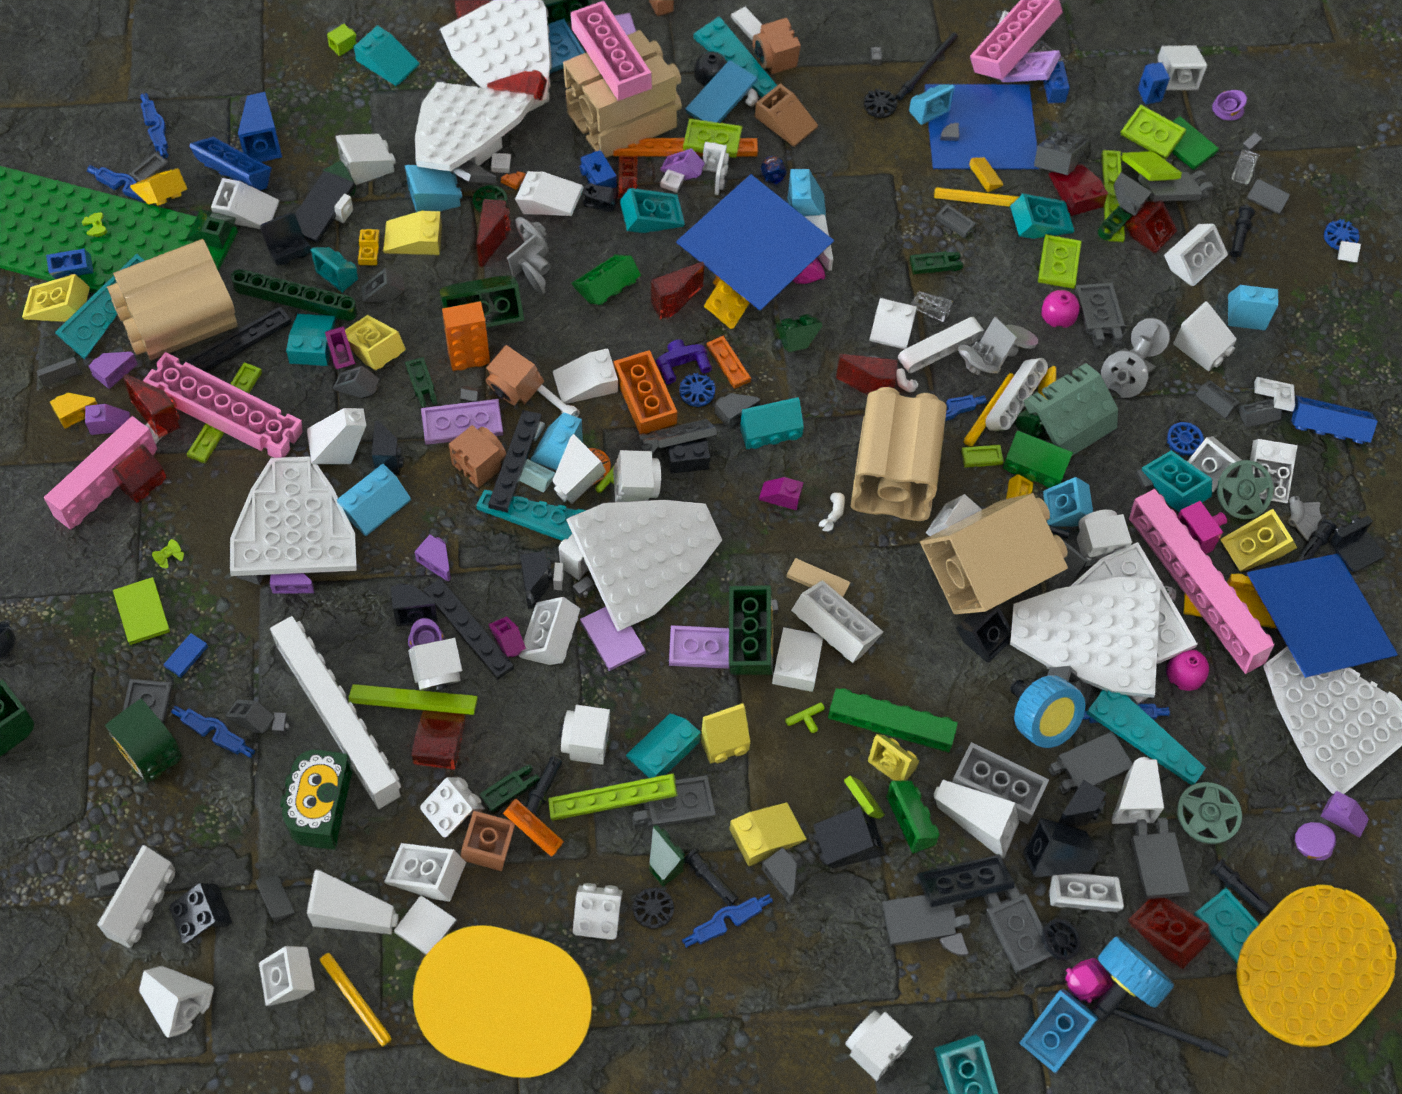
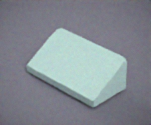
M527 459L519 481L544 492L552 482L555 472Z

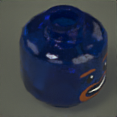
M768 156L761 164V171L766 182L777 184L786 176V168L779 157Z

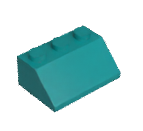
M799 397L742 409L740 431L746 449H757L768 444L775 445L781 441L796 440L803 436L804 425Z
M670 713L630 750L626 757L649 778L663 776L700 743L701 732L687 719Z

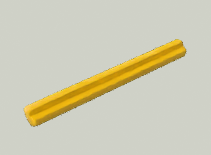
M938 187L934 191V198L1008 207L1019 198L1017 196Z
M1010 373L1007 375L964 438L965 445L972 447L986 427L988 414L1014 377V374Z
M326 953L320 958V962L380 1045H387L391 1041V1036L331 954Z

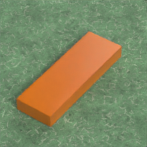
M724 336L707 343L706 347L734 389L751 382L750 375Z
M517 799L503 813L551 857L564 842Z

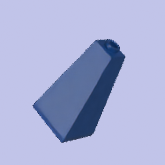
M265 92L247 96L238 130L243 153L259 162L282 158Z

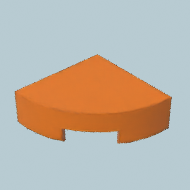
M526 173L505 174L501 178V183L517 190L523 182Z

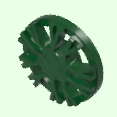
M483 186L474 193L473 204L478 213L481 212L485 216L492 214L496 216V214L498 215L499 212L505 210L507 195L498 186ZM492 189V193H486V190Z

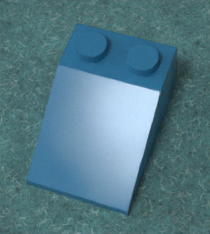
M1061 989L1019 1044L1056 1073L1099 1018L1065 989Z

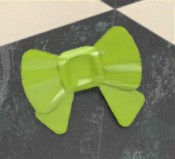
M101 212L94 213L89 218L85 217L82 221L83 225L93 224V227L87 231L88 236L99 237L107 233V229L102 224L104 215Z
M173 539L161 551L152 552L153 559L160 567L168 569V557L173 555L179 561H183L184 557L179 544Z

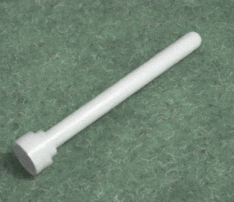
M543 385L538 388L537 391L558 407L562 413L564 412L575 417L579 416L580 411L576 407L566 405Z

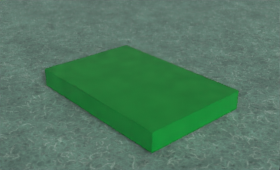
M1179 116L1172 121L1186 129V133L1172 153L1192 170H1195L1218 152L1219 148L1183 118Z

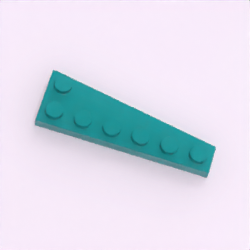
M720 17L694 33V39L706 50L722 54L727 62L731 60L756 76L758 81L752 89L762 98L777 86Z
M136 254L120 270L145 260ZM114 276L55 333L83 359L88 357L118 315L107 289V286L116 283Z
M485 489L476 505L477 510L561 541L568 539L573 534L566 519L586 511L583 509H568L563 505H549L544 501H529L528 498L514 496L509 511L506 513L488 508L493 491Z
M1102 690L1086 713L1150 758L1157 759L1159 764L1190 785H1194L1206 768L1127 695Z

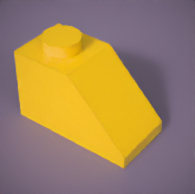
M66 393L50 401L55 414L64 428L85 419V406L98 405L93 397Z

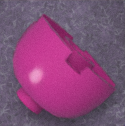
M1056 290L1045 298L1042 305V317L1046 323L1053 327L1058 325L1063 326L1062 328H1067L1073 325L1078 318L1080 310L1079 301L1069 291Z
M1191 649L1170 658L1166 666V674L1171 683L1174 682L1179 686V689L1192 691L1200 688L1205 683L1209 675V664L1201 652Z

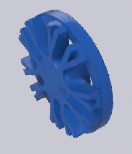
M1341 219L1330 222L1324 231L1325 241L1337 250L1340 248L1339 245H1336L1337 242L1358 243L1360 237L1358 229H1355L1352 223H1349V221L1344 222Z
M693 373V375L689 374L680 383L679 394L686 404L701 407L713 400L715 386L707 375L703 376ZM690 394L688 398H686L684 395ZM703 397L705 401L699 402V398Z
M1180 422L1174 424L1169 429L1166 440L1169 448L1178 452L1179 455L1192 456L1203 443L1204 437L1200 429L1195 425ZM1181 427H1186V430L1182 431ZM1198 434L1199 439H1195L1194 435Z

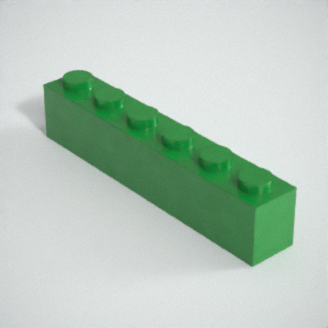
M836 688L828 719L948 753L952 747L958 722L948 717L940 718L933 716L927 711H915L909 706L894 705L888 700H876L869 695L855 694L844 688Z

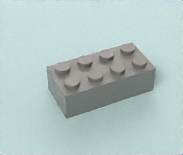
M971 742L952 783L1015 802L1019 820L1028 824L1049 779Z

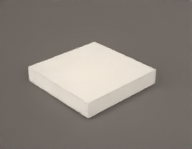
M420 896L395 928L394 933L427 955L431 948L449 933L457 920L423 896Z

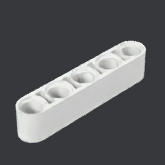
M970 317L904 349L898 355V359L908 373H913L958 351V347L961 344H972L980 340L985 334V330L975 317Z
M1028 359L1022 363L986 418V427L990 431L1008 430L1025 406L1024 400L1033 394L1046 374L1048 365L1045 359Z

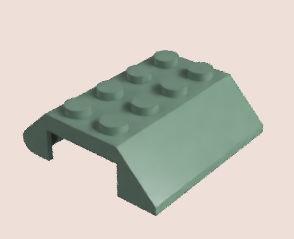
M1087 363L1073 370V377L1066 374L1048 385V387L1043 388V395L1036 392L1033 396L1024 400L1029 414L1037 412L1053 445L1073 452L1072 456L1115 430L1118 422V408L1102 376Z

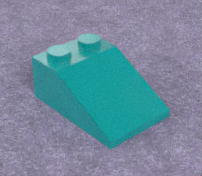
M378 25L354 46L357 62L395 86L400 84L419 66V62L392 34Z
M629 188L620 200L627 231L647 233L684 227L685 225L677 194Z
M1022 194L1010 206L1020 237L1035 239L1045 237V234L1057 236L1074 232L1065 201Z
M297 314L289 334L286 349L289 363L328 366L330 351L325 331L334 329L336 317Z
M1169 451L1142 467V471L1152 481L1153 486L1164 497L1168 505L1178 512L1199 501L1204 502L1212 497V478L1173 451Z
M978 1035L934 1048L949 1094H998L984 1041Z

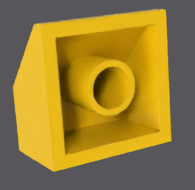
M179 168L160 172L130 185L131 189L146 203H156L157 206L166 203L169 197L174 199L182 196L181 192L187 190Z

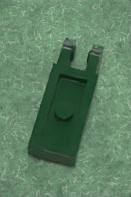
M945 251L911 255L909 259L913 275L949 270L958 271L964 267L962 261H957L961 259L960 252Z
M424 357L405 362L415 395L418 396L421 408L426 407L423 395L427 393L430 394V400L433 405L438 404L434 393V385Z
M530 764L518 771L512 772L479 794L491 813L539 782L540 777L538 775H534L524 782L521 778L533 770Z

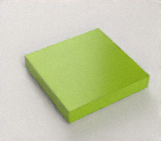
M852 776L844 780L867 815L877 819L885 815L861 780Z

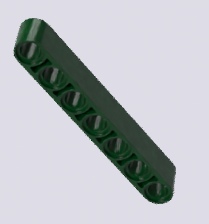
M236 269L231 273L230 277L234 290L239 294L326 316H335L345 321H351L357 317L355 300L350 296L243 269Z

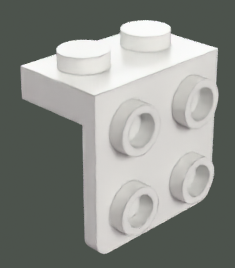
M705 142L703 150L705 165L703 170L716 172L715 195H719L720 190L724 189V177L727 176L728 165L726 164H728L729 154L726 153V145Z
M447 777L420 807L442 837H449L469 815L473 814V811L482 812L485 809L481 805L480 798L468 789L467 782L459 777Z
M584 883L583 886L579 885L576 895L573 933L578 936L615 939L623 890H618L616 886L599 888L592 883Z

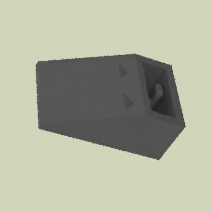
M1058 130L1037 146L1034 166L1068 175L1075 169L1090 139L1084 138L1080 134L1071 135L1067 131Z

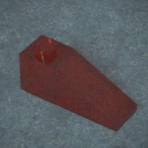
M532 70V72L523 71L489 82L487 87L493 90L534 95L535 100H542L547 79L538 70Z
M619 156V198H622L629 188L637 189V156Z

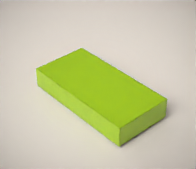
M1000 445L964 447L961 450L964 468L1003 465L1004 462Z

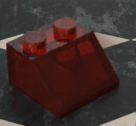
M1163 201L1146 202L1136 216L1133 215L1125 223L1132 238L1153 253H1157L1177 232Z
M141 444L112 468L120 489L136 503L146 498L150 491L156 486L161 485L167 478L163 467L144 444Z

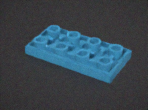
M729 60L685 108L686 113L697 120L720 123L758 81L757 77Z

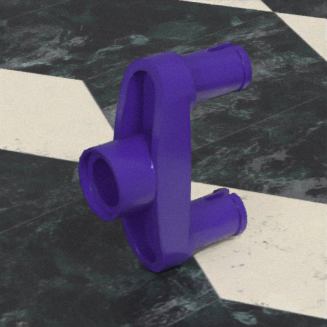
M680 339L669 343L667 346L669 352L661 355L655 361L666 384H672L676 381L672 367L694 360L697 361L702 374L712 370V366L707 358V351L703 345L685 346L683 340Z

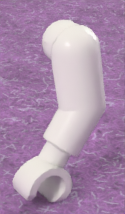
M835 492L831 494L830 500L833 502V511L828 515L827 519H823L819 523L820 527H824L823 531H831L834 526L833 523L843 515L845 497L842 493Z

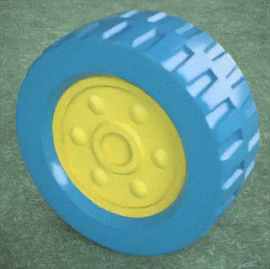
M1050 675L1036 680L1030 686L1022 680H1015L1011 684V693L1019 698L1014 715L1015 724L1018 731L1028 740L1039 747L1052 748L1064 743L1076 732L1084 717L1085 699L1080 690L1070 682L1059 676Z
M1116 936L1098 956L1099 962L1112 975L1111 977L1115 982L1097 1002L1096 1007L1092 1008V1012L1105 1022L1107 1017L1112 1015L1128 994L1134 997L1137 996L1151 1007H1157L1172 990L1174 984L1137 949Z

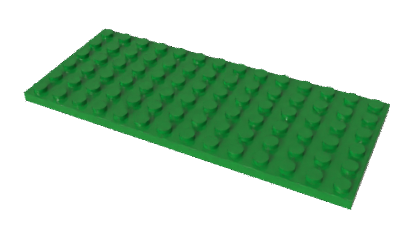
M0 166L1 269L46 281H53L56 279L49 274L46 255L85 249L91 254L93 273L78 275V277L90 287L89 292L96 293L114 276V272L119 271L136 254L146 261L193 243L187 240V236L196 216ZM101 212L104 215L102 224L107 229V233L99 237L88 236L87 231L93 227V224L83 225L82 221L85 217L89 218L90 215ZM233 226L223 249L206 245L218 271L238 232L235 226Z

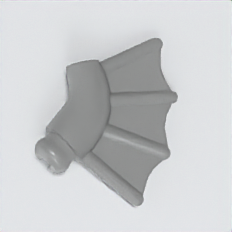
M1293 496L1289 499L1291 517L1288 523L1291 526H1296L1305 540L1309 541L1311 533L1318 529V522L1322 519L1319 510L1321 503H1303L1300 501L1299 496Z

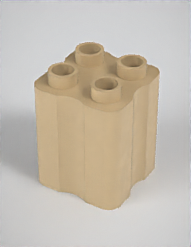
M203 239L114 272L116 283L107 286L114 308L120 321H123L136 356L146 352L150 361L161 357L165 352L172 353L237 327L233 302Z
M882 387L868 394L851 498V508L853 510L875 515H893L901 519L925 521L929 518L932 500L937 491L947 405L940 401L937 396L930 393H921L915 398L901 396L896 389L890 387Z

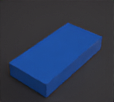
M190 633L164 663L165 668L182 678L207 649V643Z

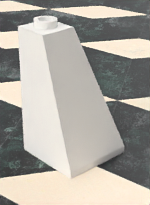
M343 408L307 428L312 464H351L366 427L364 409Z
M943 780L940 787L937 786L934 792L937 807L996 855H1000L1004 859L1019 824L1015 802Z
M315 870L307 915L313 927L392 934L393 927H397L398 914H395L392 905L322 871Z

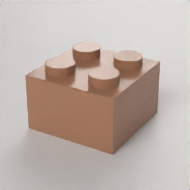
M473 811L463 843L461 857L466 862L502 871L515 824L507 819Z

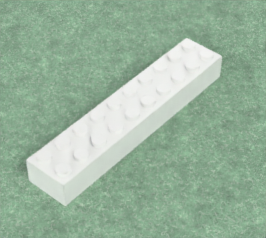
M293 616L271 627L270 630L278 650L341 751L348 754L354 772L377 809L401 797L399 792L401 785L394 769L390 770L386 756L383 752H379L378 745L372 735L369 736L361 718L358 719L356 709L351 702L348 703L345 698L346 694L343 688L335 682L336 678L330 669L327 670L325 660L320 653L317 654L316 647L310 637L307 638L301 622H296Z

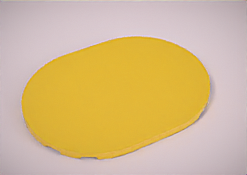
M1316 885L1300 888L1292 892L1265 917L1242 945L1237 961V982L1245 1006L1253 1018L1266 1031L1287 1043L1303 1047H1320L1341 1040L1361 1023L1384 997L1393 982L1397 956L1395 943H1393L1388 931L1389 927L1371 904L1349 890H1342L1331 885Z
M483 925L471 926L448 934L427 953L415 978L413 989L414 1011L417 1022L428 1041L438 1051L453 1060L502 1075L520 1078L534 1077L560 1067L579 1049L590 1026L592 996L587 978L577 962L566 951L553 943L503 928Z

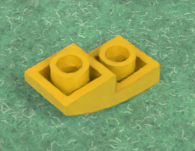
M360 229L358 265H377L379 230Z

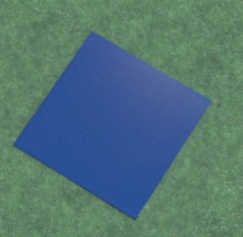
M925 84V92L938 85H953L955 87L950 111L928 122L933 169H971L969 166L970 160L982 157L986 158L993 169H1040L1034 166L1037 142L1029 85ZM958 123V141L940 140L942 131L947 125Z
M751 174L676 241L677 244L760 311L834 242L830 236Z
M1338 553L1247 572L1249 579L1305 678L1398 656Z

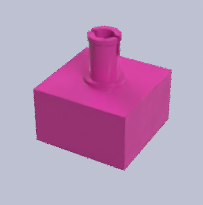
M1201 501L1180 510L1177 516L1181 524L1187 527L1191 537L1198 541L1204 554L1214 550L1223 533L1219 526L1227 523V518L1222 512L1211 516Z

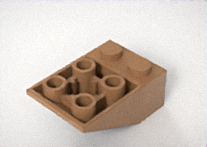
M782 84L776 86L756 103L755 118L793 147L818 128V124L794 93Z

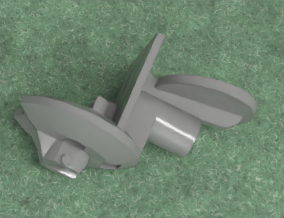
M518 217L516 219V227L524 243L507 257L511 273L515 277L523 270L531 285L542 296L545 294L546 285L542 275L546 274L551 267V264L543 258L549 253L548 244L544 238L546 235L544 231L546 229L539 222L532 223Z
M994 317L980 342L976 341L974 345L961 344L958 347V351L964 358L966 368L970 372L977 375L981 371L998 373L1007 356L1014 357L1018 353L1019 347L1035 348L1038 344V339L1030 331L1016 325H1005L997 317Z
M1146 318L1138 322L1131 334V343L1134 348L1130 351L1123 348L1110 355L1103 363L1101 376L1107 388L1115 390L1121 398L1133 397L1146 387L1149 378L1148 373L1156 368L1155 365L1145 360L1146 356H1156L1167 348L1170 341V331L1162 320ZM1131 377L1135 378V382L1131 381Z

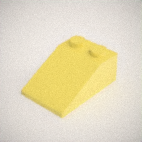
M419 211L386 221L383 252L389 254L440 255L442 232L440 211Z
M76 274L32 286L29 290L22 318L25 320L66 322L86 303L90 287Z
M369 315L345 329L351 351L365 365L374 370L382 368L387 362L397 358L406 350L397 330Z
M1274 509L1220 539L1240 572L1276 560L1297 548Z
M743 703L703 717L701 743L710 764L714 762L722 763L728 757L734 755L741 756L749 750L750 737Z
M877 734L873 741L868 762L893 781H907L917 769L919 760L912 752L901 748L896 740Z
M787 802L749 812L730 822L729 830L748 867L771 857L781 848L787 850L806 841V837Z

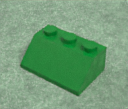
M613 255L571 284L588 303L601 305L607 301L609 296L620 293L622 291L621 288L634 284L641 274L632 256Z
M1017 430L1003 469L1009 473L1019 474L1030 481H1035L1047 488H1051L1061 483L1073 452Z
M892 781L886 798L912 854L935 846L938 841L939 831L936 825H932L929 819V809L926 805L923 806L921 802L920 790L918 787H914L912 781Z

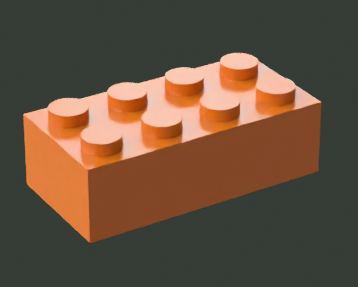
M481 301L443 308L442 313L452 371L465 370L466 368L476 366L482 367L490 364L486 322Z
M650 350L614 361L618 385L639 433L647 434L651 431L677 424V410Z

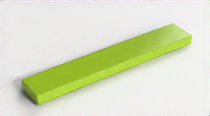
M1103 150L1101 154L1103 185L1108 192L1104 205V220L1119 206L1113 185L1119 174L1122 173L1121 151ZM1112 218L1114 222L1121 223L1119 219ZM1124 226L1112 239L1105 241L1124 242ZM1105 228V232L1110 234L1111 231Z
M244 362L230 385L249 394L260 377L262 370ZM205 424L189 449L187 456L206 463L224 432Z
M356 684L352 685L348 697L349 702L353 704L474 715L477 705V696Z
M668 774L548 798L550 818L554 821L678 795L675 775Z

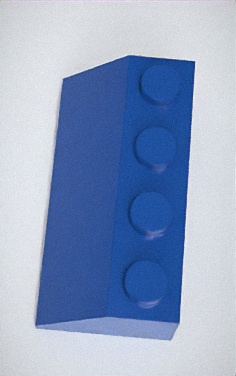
M215 137L190 143L189 147L195 157L204 163L205 166L219 171L221 175L241 181L257 190L267 188L271 167Z
M1295 396V408L1292 414V423L1296 426L1295 428L1307 431V428L1313 429L1315 433L1321 435L1330 433L1334 434L1335 438L1343 440L1348 437L1360 444L1365 442L1371 443L1378 422L1371 412Z

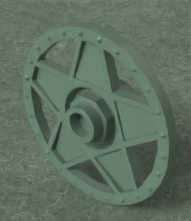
M1241 460L1232 463L1223 471L1219 478L1217 486L1219 502L1223 509L1235 518L1252 519L1259 516L1267 509L1273 496V482L1269 472L1261 464L1251 460ZM1240 465L1237 478L1226 477L1232 469ZM1252 466L1258 468L1265 477L1254 478ZM1268 488L1266 500L1262 504L1259 494ZM1223 489L1231 494L1228 505L1223 496ZM1246 505L1254 513L1242 515L1237 512Z
M1210 782L1194 784L1183 792L1178 801L1177 815L1181 826L1191 837L1207 844L1226 842L1240 828L1242 822L1240 804L1236 797L1221 785ZM1206 788L1202 798L1188 795L1196 789ZM1218 791L1226 795L1233 804L1220 802ZM1183 807L1193 814L1188 825L1183 816ZM1236 817L1235 826L1228 833L1225 821ZM1208 828L1216 838H1206L1198 833Z

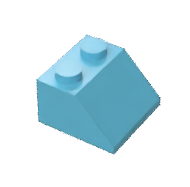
M938 85L928 89L921 95L914 96L910 102L909 112L923 125L950 111L955 87L953 85Z
M1077 477L1043 491L1044 502L1050 512V519L1047 520V524L1050 526H1078L1081 518L1093 512L1089 484Z

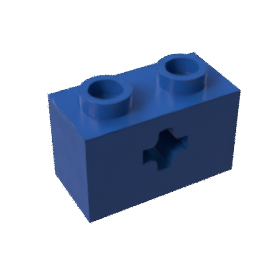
M1058 61L1049 79L1043 80L1048 103L1066 102L1070 89L1063 61Z
M1162 62L1151 63L1145 66L1138 87L1145 105L1161 102L1170 77Z
M601 150L581 157L579 169L581 174L586 176L588 184L611 188L617 187V176Z
M85 249L46 255L49 274L55 279L73 274L78 276L93 273L91 254Z

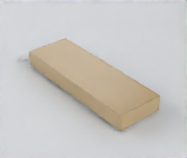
M795 558L787 573V578L810 588L823 580L843 598L850 586L849 581Z

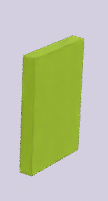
M1143 105L1138 107L1121 131V135L1149 151L1155 152L1165 160L1186 133L1185 128Z
M689 119L683 150L692 148L695 152L703 153L705 142L726 145V153L729 154V157L737 158L742 126Z
M1153 151L1122 154L1121 159L1149 181L1181 179L1182 172Z
M1045 234L1038 282L1074 289L1081 241Z
M153 577L113 590L129 645L170 632Z

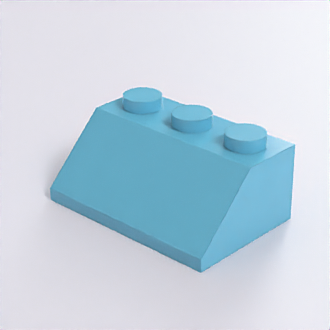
M381 464L337 499V503L343 508L348 520L365 536L411 501L410 496L398 478L384 464Z

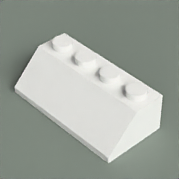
M823 580L803 592L791 610L799 619L807 623L814 632L821 635L852 663L862 657L883 634L879 627Z
M144 845L97 924L107 938L129 948H132L133 944L137 943L140 939L144 924L150 921L153 915V908L156 903L162 900L166 885L171 883L175 876V868L172 863Z

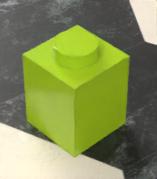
M345 24L327 33L329 46L339 56L353 49L356 45L354 30L349 29Z

